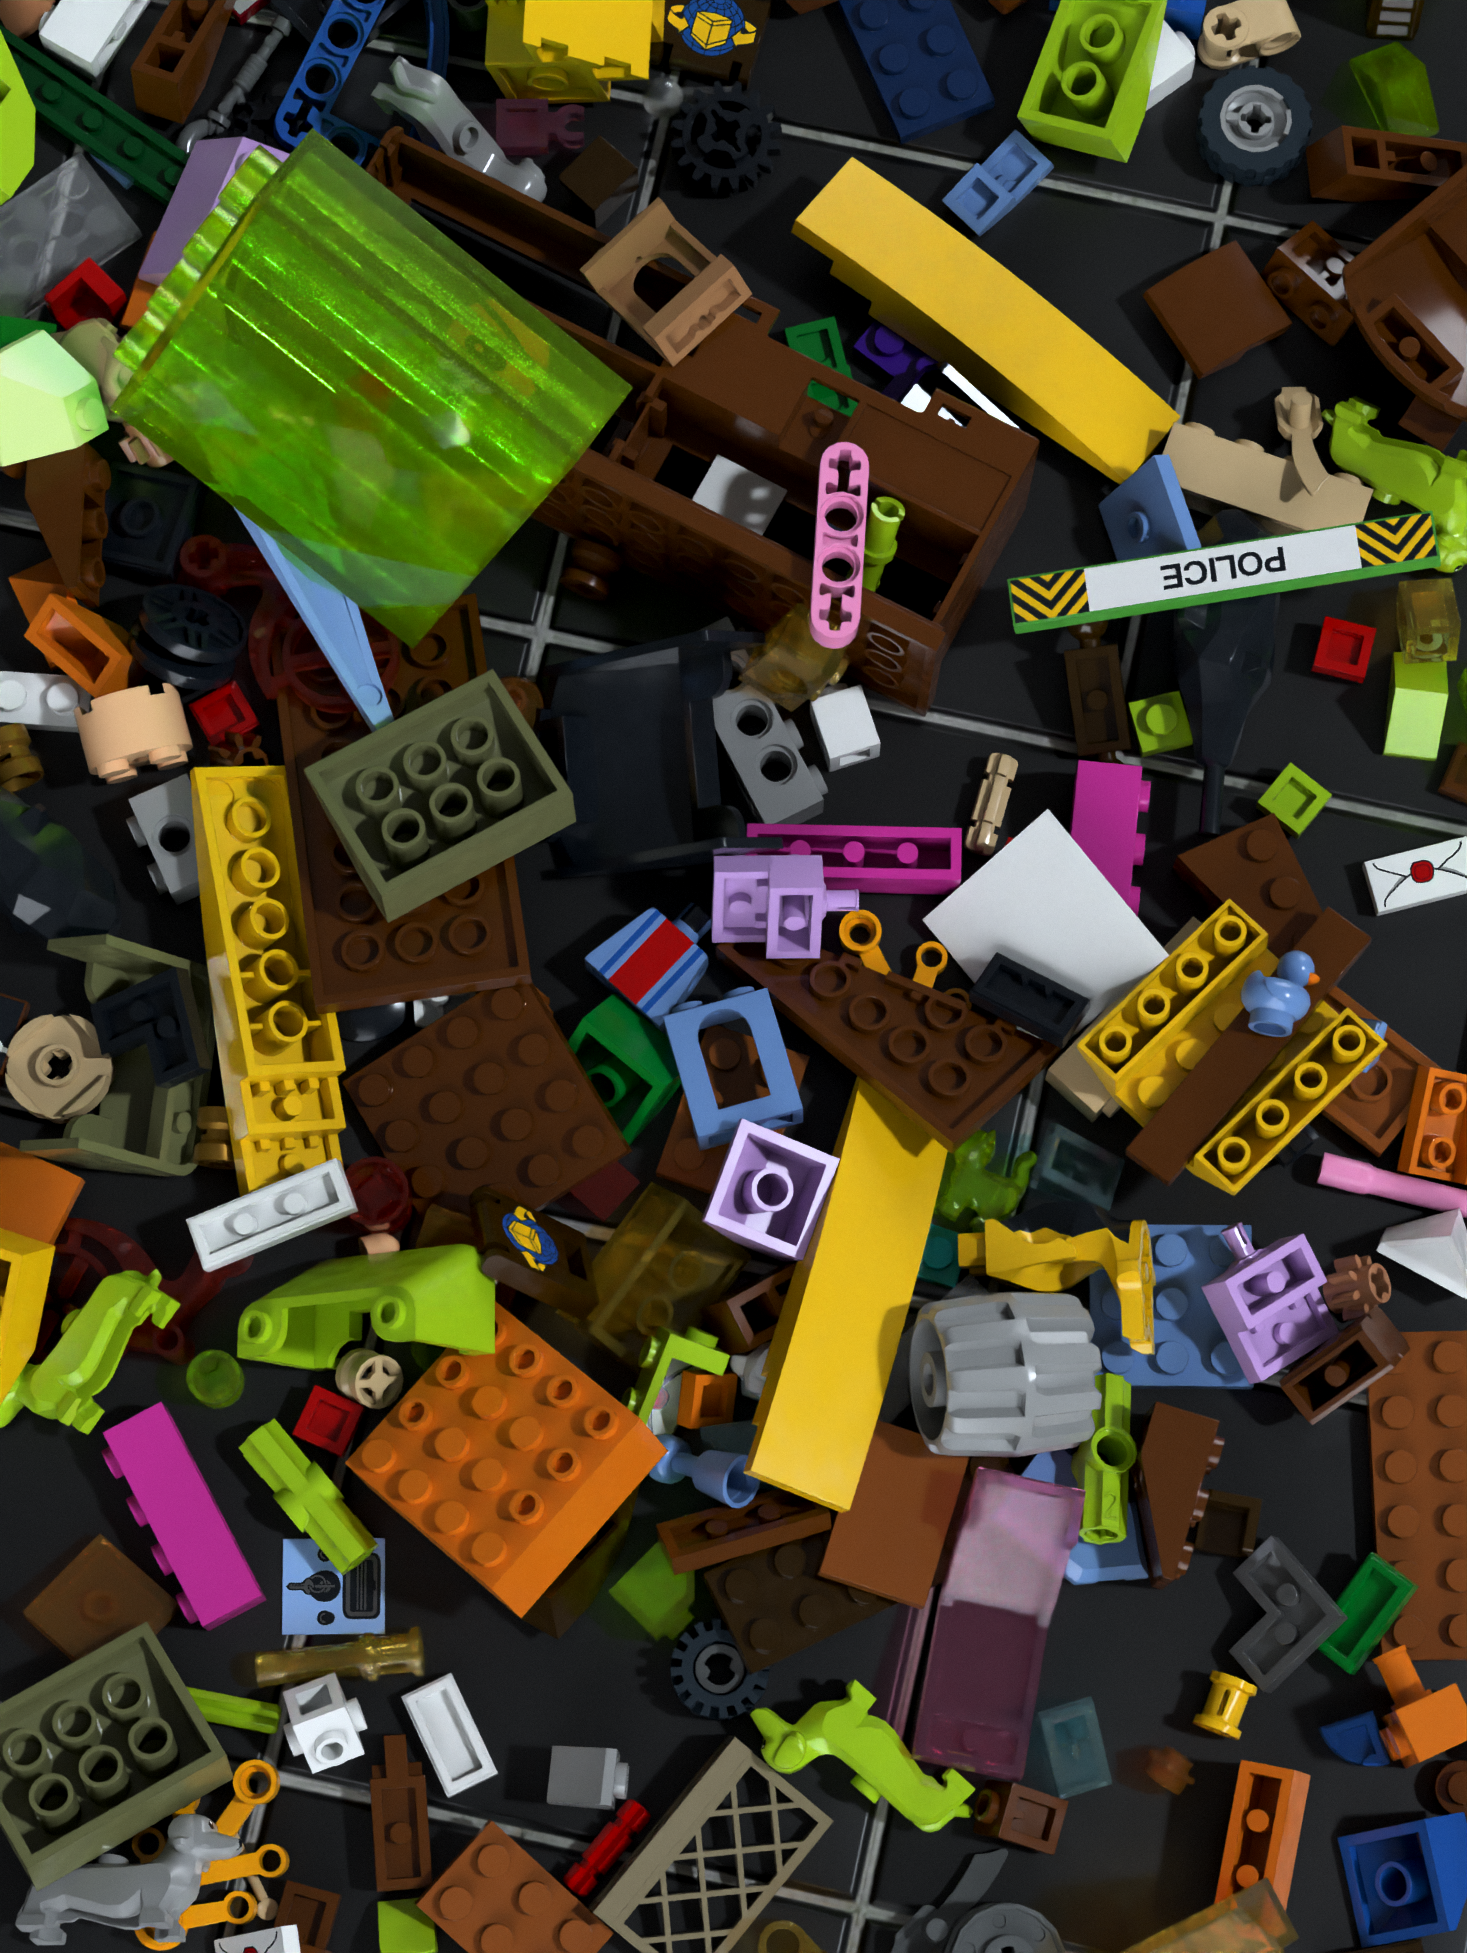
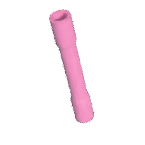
M1326 1152L1323 1153L1317 1175V1184L1361 1195L1372 1194L1440 1212L1460 1208L1462 1217L1467 1218V1190L1379 1169L1370 1163Z

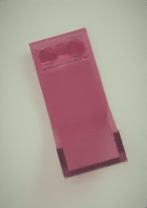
M983 1467L976 1469L938 1600L911 1759L1015 1782L1023 1779L1048 1626L1070 1552L1078 1542L1085 1490Z

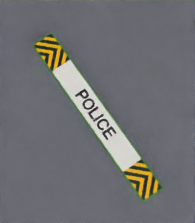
M1425 511L1007 579L1014 631L1015 634H1022L1440 567L1441 559L1433 511Z

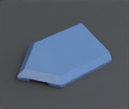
M1071 1448L1034 1454L989 1515L1073 1585L1094 1584L1098 1581L1120 1579L1137 1580L1149 1577L1136 1501L1129 1495L1127 1537L1123 1541L1099 1545L1084 1542L1081 1536L1076 1535L1078 1482L1072 1474L1071 1460L1075 1451Z

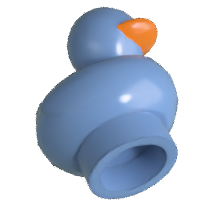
M1299 950L1285 953L1277 965V975L1279 978L1263 976L1261 970L1252 972L1246 978L1241 990V1001L1245 1009L1250 1013L1248 1027L1252 1031L1272 1037H1286L1292 1034L1293 1023L1304 1017L1311 1005L1310 995L1303 987L1314 985L1320 981V977L1314 973L1315 965L1309 955Z

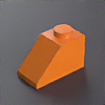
M56 593L48 595L24 634L27 640L94 698L138 687L148 672L132 656L127 643L129 633L123 627Z

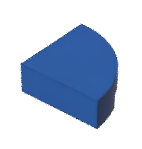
M1373 1710L1318 1728L1328 1747L1345 1761L1364 1767H1380L1391 1764L1384 1742L1379 1734Z

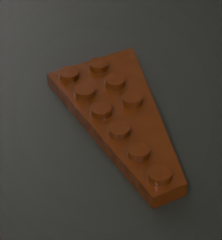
M765 942L720 943L716 946L715 958L748 986L754 987L755 991L767 988L772 1005L952 1154L1061 1053V1048L1018 1030L1016 1025L1000 1017L994 1020L967 1009L966 1002L891 971L884 975L862 966V959L845 952L842 956H838L820 948V958L766 959Z

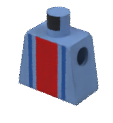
M692 902L673 922H670L662 913L652 907L585 957L586 970L612 994H617L662 1033H665L663 1016L672 1014L671 1010L674 1007L686 1002L709 966L708 956L696 943L710 930L711 918Z

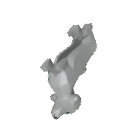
M398 56L389 68L395 84L379 82L370 95L380 108L390 115L397 111L403 118L413 124L423 144L542 203L547 193L545 176L542 170L533 163V160L531 158H522L517 165L512 164L506 159L503 151L459 100L447 81L438 74L413 66L406 59Z
M199 1814L179 1815L172 1820L168 1827V1839L162 1853L149 1863L129 1864V1860L123 1856L102 1854L96 1858L95 1864H84L38 1892L31 1883L25 1902L17 1914L18 1918L16 1919L15 1926L21 1932H30L29 1939L37 1946L65 1945L67 1934L60 1929V1924L72 1923L77 1919H85L124 1930L155 1927L154 1940L158 1943L186 1942L185 1929L179 1924L178 1920L184 1911L197 1899L200 1890L201 1873L209 1871L211 1861L237 1857L242 1850V1840L219 1833L215 1823L206 1816Z

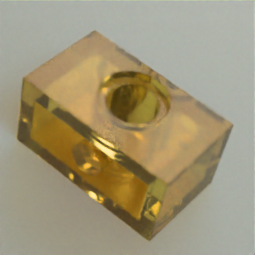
M800 603L795 605L765 632L766 644L754 647L738 678L791 712L807 699L814 702L820 696L827 683L834 686L845 672L850 658L844 655L848 645L842 648L831 649L823 647L814 640L809 628L810 609ZM829 622L830 630H840L839 627Z

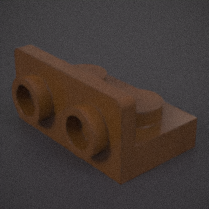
M1312 220L1276 249L1260 276L1273 295L1330 346H1335L1341 341L1351 324L1355 322L1347 301L1342 279L1343 267L1354 257Z

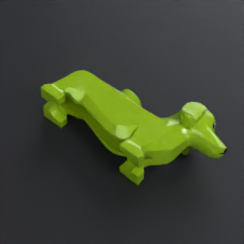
M1357 396L1349 398L1347 403L1344 401L1337 403L1334 411L1325 409L1321 415L1332 426L1329 453L1335 464L1346 473L1371 485L1372 489H1374L1372 496L1381 502L1399 505L1402 500L1415 506L1422 512L1433 511L1441 566L1434 567V569L1441 572L1454 573L1467 565V451L1464 449L1460 450L1455 459L1450 456L1446 457L1441 451L1427 445L1383 437L1379 430L1368 424V420L1378 417L1381 408Z
M155 1269L146 1276L139 1271L126 1270L104 1278L82 1309H76L65 1317L61 1325L62 1337L41 1365H33L27 1362L0 1405V1428L10 1423L17 1413L26 1406L32 1412L52 1420L58 1419L68 1426L72 1423V1426L77 1430L89 1435L105 1412L94 1402L92 1396L102 1391L110 1382L133 1329L141 1325L151 1313V1321L164 1329L181 1305L178 1301L157 1288L162 1279L160 1272Z
M852 1679L845 1687V1698L817 1702L793 1725L785 1722L767 1707L754 1708L749 1713L764 1737L760 1749L762 1757L771 1768L780 1773L792 1774L801 1770L816 1757L830 1754L841 1759L857 1773L850 1782L872 1803L875 1804L883 1797L905 1818L913 1822L916 1827L924 1832L938 1831L954 1817L970 1818L973 1813L970 1805L963 1802L975 1791V1788L953 1768H947L941 1775L944 1781L942 1785L932 1776L923 1774L896 1731L886 1721L868 1715V1710L877 1699L856 1679Z

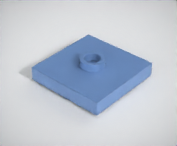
M1169 454L1152 456L1098 504L1117 561L1202 548Z

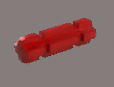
M629 1799L615 1814L618 1817L615 1822L609 1821L581 1855L584 1858L581 1863L575 1862L564 1875L563 1881L565 1885L578 1896L586 1897L599 1882L596 1880L599 1874L605 1875L633 1841L630 1838L633 1833L639 1834L650 1821V1813L637 1801Z

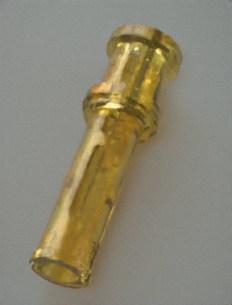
M419 1626L411 1627L409 1633L376 1637L374 1632H365L363 1636H359L358 1641L255 1653V1669L259 1688L294 1682H309L335 1672L337 1677L362 1675L363 1680H369V1682L378 1681L380 1675L413 1672L416 1677L425 1675V1653Z

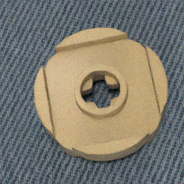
M52 1014L31 1020L15 1034L6 1054L9 1059L5 1078L12 1096L30 1114L38 1118L50 1120L56 1124L68 1123L74 1116L87 1114L94 1109L105 1097L109 1086L116 1076V1066L113 1063L112 1057L101 1054L95 1026L88 1020L69 1014L71 1017L65 1015L54 1017ZM57 1056L58 1059L64 1060L70 1056L72 1062L68 1067L70 1070L68 1075L64 1078L57 1076L53 1080L49 1079L47 1075L50 1074L52 1068L48 1062L51 1058Z

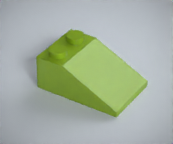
M1167 0L1060 1L1017 114V118L1034 140L1127 163L1145 116Z

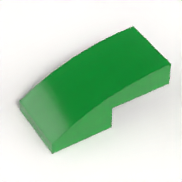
M835 316L784 328L783 333L787 347L853 379L850 366L846 363ZM813 380L808 386L809 397L849 417L852 416L858 405L857 402Z

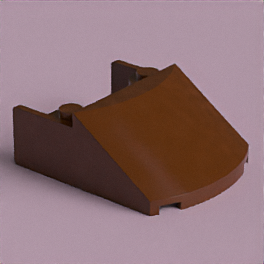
M1466 164L1346 264L1342 270V279L1347 301L1355 322L1366 342L1384 366L1418 397L1448 415L1467 422Z

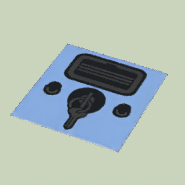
M312 1538L283 1539L282 1635L385 1634V1538H373L379 1546L367 1559L343 1576Z

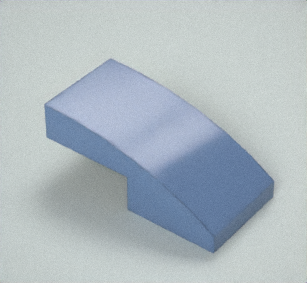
M1015 129L982 165L976 163L942 199V202L980 237L1022 201L1053 170L1054 165Z

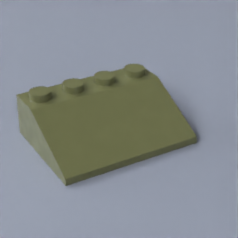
M493 669L304 769L311 787L357 873L388 923L576 822L573 793Z
M147 1621L0 1704V1827L37 1892L234 1778L225 1751Z

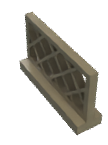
M728 1734L587 1908L641 1953H659L649 1944L664 1942L665 1953H673L672 1941L703 1938L704 1953H728L834 1821L758 1758L740 1740ZM751 1766L767 1780L769 1804L738 1807L736 1784ZM776 1788L791 1801L777 1803ZM729 1794L730 1808L716 1809ZM801 1808L816 1821L802 1840L780 1842L778 1810ZM770 1811L772 1843L742 1846L739 1814ZM731 1815L734 1847L703 1850L701 1827L709 1817ZM694 1837L695 1851L682 1852ZM795 1848L782 1863L781 1849ZM773 1850L774 1875L766 1884L745 1886L742 1854ZM734 1854L737 1887L706 1890L704 1858ZM696 1858L699 1891L667 1894L666 1870L676 1860ZM659 1880L660 1895L646 1896ZM759 1892L747 1907L746 1893ZM738 1894L740 1917L732 1927L710 1929L707 1897ZM699 1898L702 1930L671 1933L668 1901ZM661 1902L663 1934L640 1937L624 1924L639 1904ZM724 1936L712 1950L711 1937Z

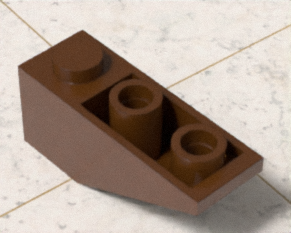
M86 442L74 449L27 460L25 498L66 588L87 607L94 608L99 607L100 588L103 587L106 578L105 567L102 561L103 539L108 534L105 492L111 485V471L107 461Z

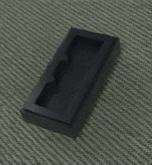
M996 952L969 992V1002L1061 1049L1064 1048L1090 1009V999Z

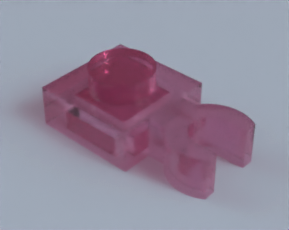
M548 98L496 99V143L504 155H549V141H558L562 146L571 149L585 146L584 132H570L565 129V125L570 121H585L583 106L569 104L563 106L557 112H549Z

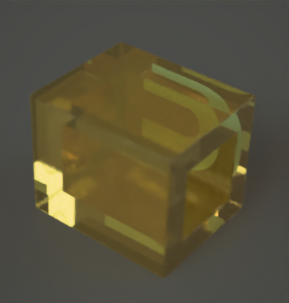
M1452 578L1399 581L1395 620L1404 664L1456 661L1461 623Z

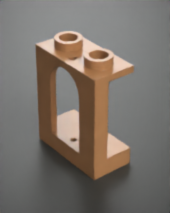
M659 197L646 209L638 213L621 232L603 248L599 249L579 269L598 297L673 367L752 295V292L735 266L722 254L716 257L680 225ZM661 257L671 258L681 264L695 278L656 313L634 292V280L639 270L651 260Z

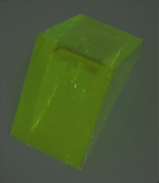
M1398 41L1350 59L1351 69L1381 131L1422 137L1438 134L1439 125L1426 67L1417 57Z

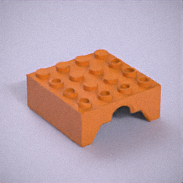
M495 1301V1354L470 1356L459 1354L458 1349L447 1347L349 1457L345 1464L376 1495L517 1616L522 1618L668 1450L637 1415Z

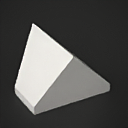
M1460 1208L1385 1229L1376 1249L1377 1252L1467 1299V1229Z

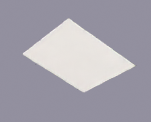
M1049 809L1043 812L922 919L974 983H976L991 959L998 952L1090 999V1009L1070 1039L1169 956ZM1017 1026L1018 1030L1039 1038L1038 1036Z

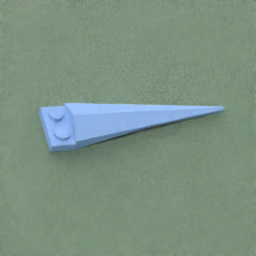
M291 401L293 405L301 412L296 401ZM284 402L202 417L197 431L218 470L215 478L372 733L394 721L362 622L334 519L317 441L312 432L290 411Z

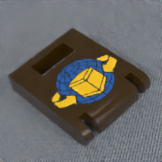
M665 0L663 42H653L650 51V64L660 66L666 45L673 48L669 59V70L713 82L720 81L721 84L728 85L733 64L741 65L738 82H741L743 89L748 90L775 0Z
M482 1186L476 1188L469 1196V1205L477 1251L483 1255L480 1262L483 1273L585 1321L600 1303L585 1234L489 1187Z

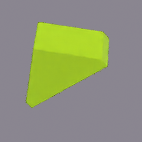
M1393 652L1383 745L1384 756L1436 761L1449 695L1445 657Z

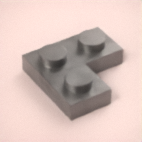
M1272 1535L1233 1572L1235 1577L1267 1614L1229 1650L1230 1654L1263 1692L1270 1694L1348 1619L1346 1614L1278 1537Z

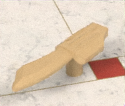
M1282 387L1281 394L1274 400L1278 430L1286 440L1292 442V458L1295 470L1307 493L1313 497L1321 485L1329 478L1313 444V439L1319 435L1323 428L1319 397L1310 393L1306 387Z

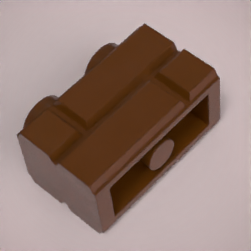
M1375 1306L1320 1345L1315 1351H1312L1295 1363L1279 1383L1305 1419L1314 1425L1395 1368L1401 1361V1358L1410 1350V1347L1382 1309Z

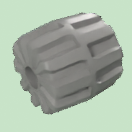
M992 1292L930 1302L924 1305L918 1311L917 1319L911 1332L908 1373L913 1413L917 1427L928 1449L933 1453L947 1456L1019 1457L1074 1448L1080 1445L1082 1441L1090 1439L1095 1431L1092 1410L1101 1408L1102 1394L1095 1387V1375L1102 1369L1099 1348L1091 1343L1095 1331L1093 1321L1088 1310L1083 1308L1080 1300L1075 1296L1065 1293Z

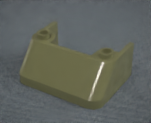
M108 934L48 940V951L87 962L84 987L91 1004L173 967L188 969L212 1067L216 1034L206 965ZM144 1044L120 1056L112 1057L113 1063L116 1066V1076L100 1103L99 1116L94 1114L74 1116L67 1123L63 1138L20 1141V1152L80 1168L165 1177L188 1175L197 1166V1164L193 1163L194 1146L200 1142L201 1135H203V1132L196 1125L198 1108L207 1106L211 1071L170 1089L157 1087L147 1045Z

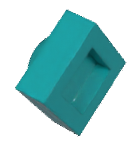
M930 1224L917 1279L952 1291L955 1290L962 1269L958 1263V1234L961 1233Z

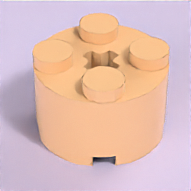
M162 683L164 693L151 695L148 685L133 687L91 700L92 711L89 713L80 706L73 710L90 774L98 775L99 778H105L107 784H115L136 778L138 776L137 767L156 764L158 770H167L189 762L186 752L193 748L176 685Z

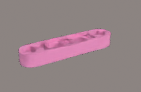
M838 442L829 446L822 455L818 473L809 628L816 642L823 647L831 649L842 648L852 642L857 634L861 613L869 461L863 449L849 442ZM843 460L849 462V468L852 470L849 475L847 493L837 492L839 478L837 466L838 462ZM836 508L847 509L856 518V524L847 531H837L827 524L825 516L829 511ZM830 559H843L851 565L853 574L845 581H832L825 576L822 566ZM831 597L841 598L840 619L844 622L841 623L840 630L837 631L830 630L829 622L825 620L829 616Z

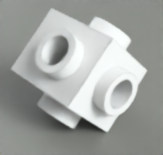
M335 1672L283 1692L291 1720L290 1723L283 1725L286 1738L294 1757L304 1753L312 1774L332 1766H338L347 1760L365 1754L358 1733L368 1729L363 1712L356 1697L346 1700Z

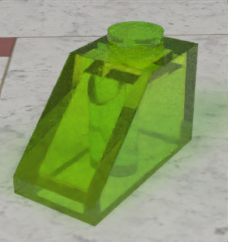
M659 1542L608 1591L610 1597L656 1643L665 1634L671 1640L675 1639L695 1618L688 1611L695 1604V1570L674 1576Z

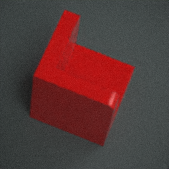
M90 257L44 296L50 316L65 331H68L80 321L92 318H104L112 325H115L122 318L127 304L124 291Z

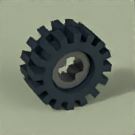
M714 1618L712 1621L705 1623L700 1622L694 1625L689 1632H685L679 1639V1643L674 1648L671 1657V1681L678 1699L693 1714L709 1718L712 1721L728 1719L729 1721L738 1718V1716L744 1713H748L761 1700L769 1680L770 1666L750 1676L721 1618ZM713 1655H726L732 1659L729 1669L735 1676L729 1683L715 1685L707 1679L710 1675V1669L705 1663Z

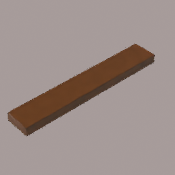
M1328 906L1291 950L1303 951L1309 955L1315 965L1314 973L1320 977L1318 983L1303 987L1310 995L1311 1005L1307 1014L1293 1023L1292 1034L1286 1037H1272L1252 1031L1248 1027L1250 1013L1244 1007L1126 1148V1155L1166 1186L1170 1187L1368 948L1372 938ZM1277 968L1270 975V977L1279 978L1277 975Z

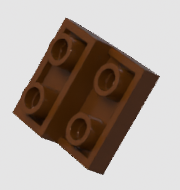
M1236 240L1191 262L1161 280L1143 294L1144 299L1198 379L1238 362L1246 351L1285 334L1293 324Z

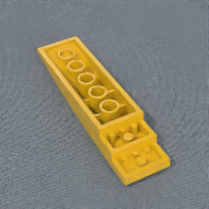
M854 157L849 159L795 219L791 233L834 261L830 274L872 302L868 315L936 361H945L950 364L970 384L1119 485L1146 462L1171 431L1173 423L1179 421L1180 415L1057 308L953 227Z
M285 765L194 767L190 770L196 859L208 978L222 1086L240 1197L334 1158L341 1161L343 1167L338 1133L346 1129V1122L337 1076L346 1071L336 1012L317 1015L315 1009Z
M858 1076L832 1156L840 1160L803 1261H797L761 1372V1376L766 1377V1381L752 1424L758 1427L743 1471L744 1474L840 1513L850 1511L876 1426L917 1279L948 1152L946 1148Z

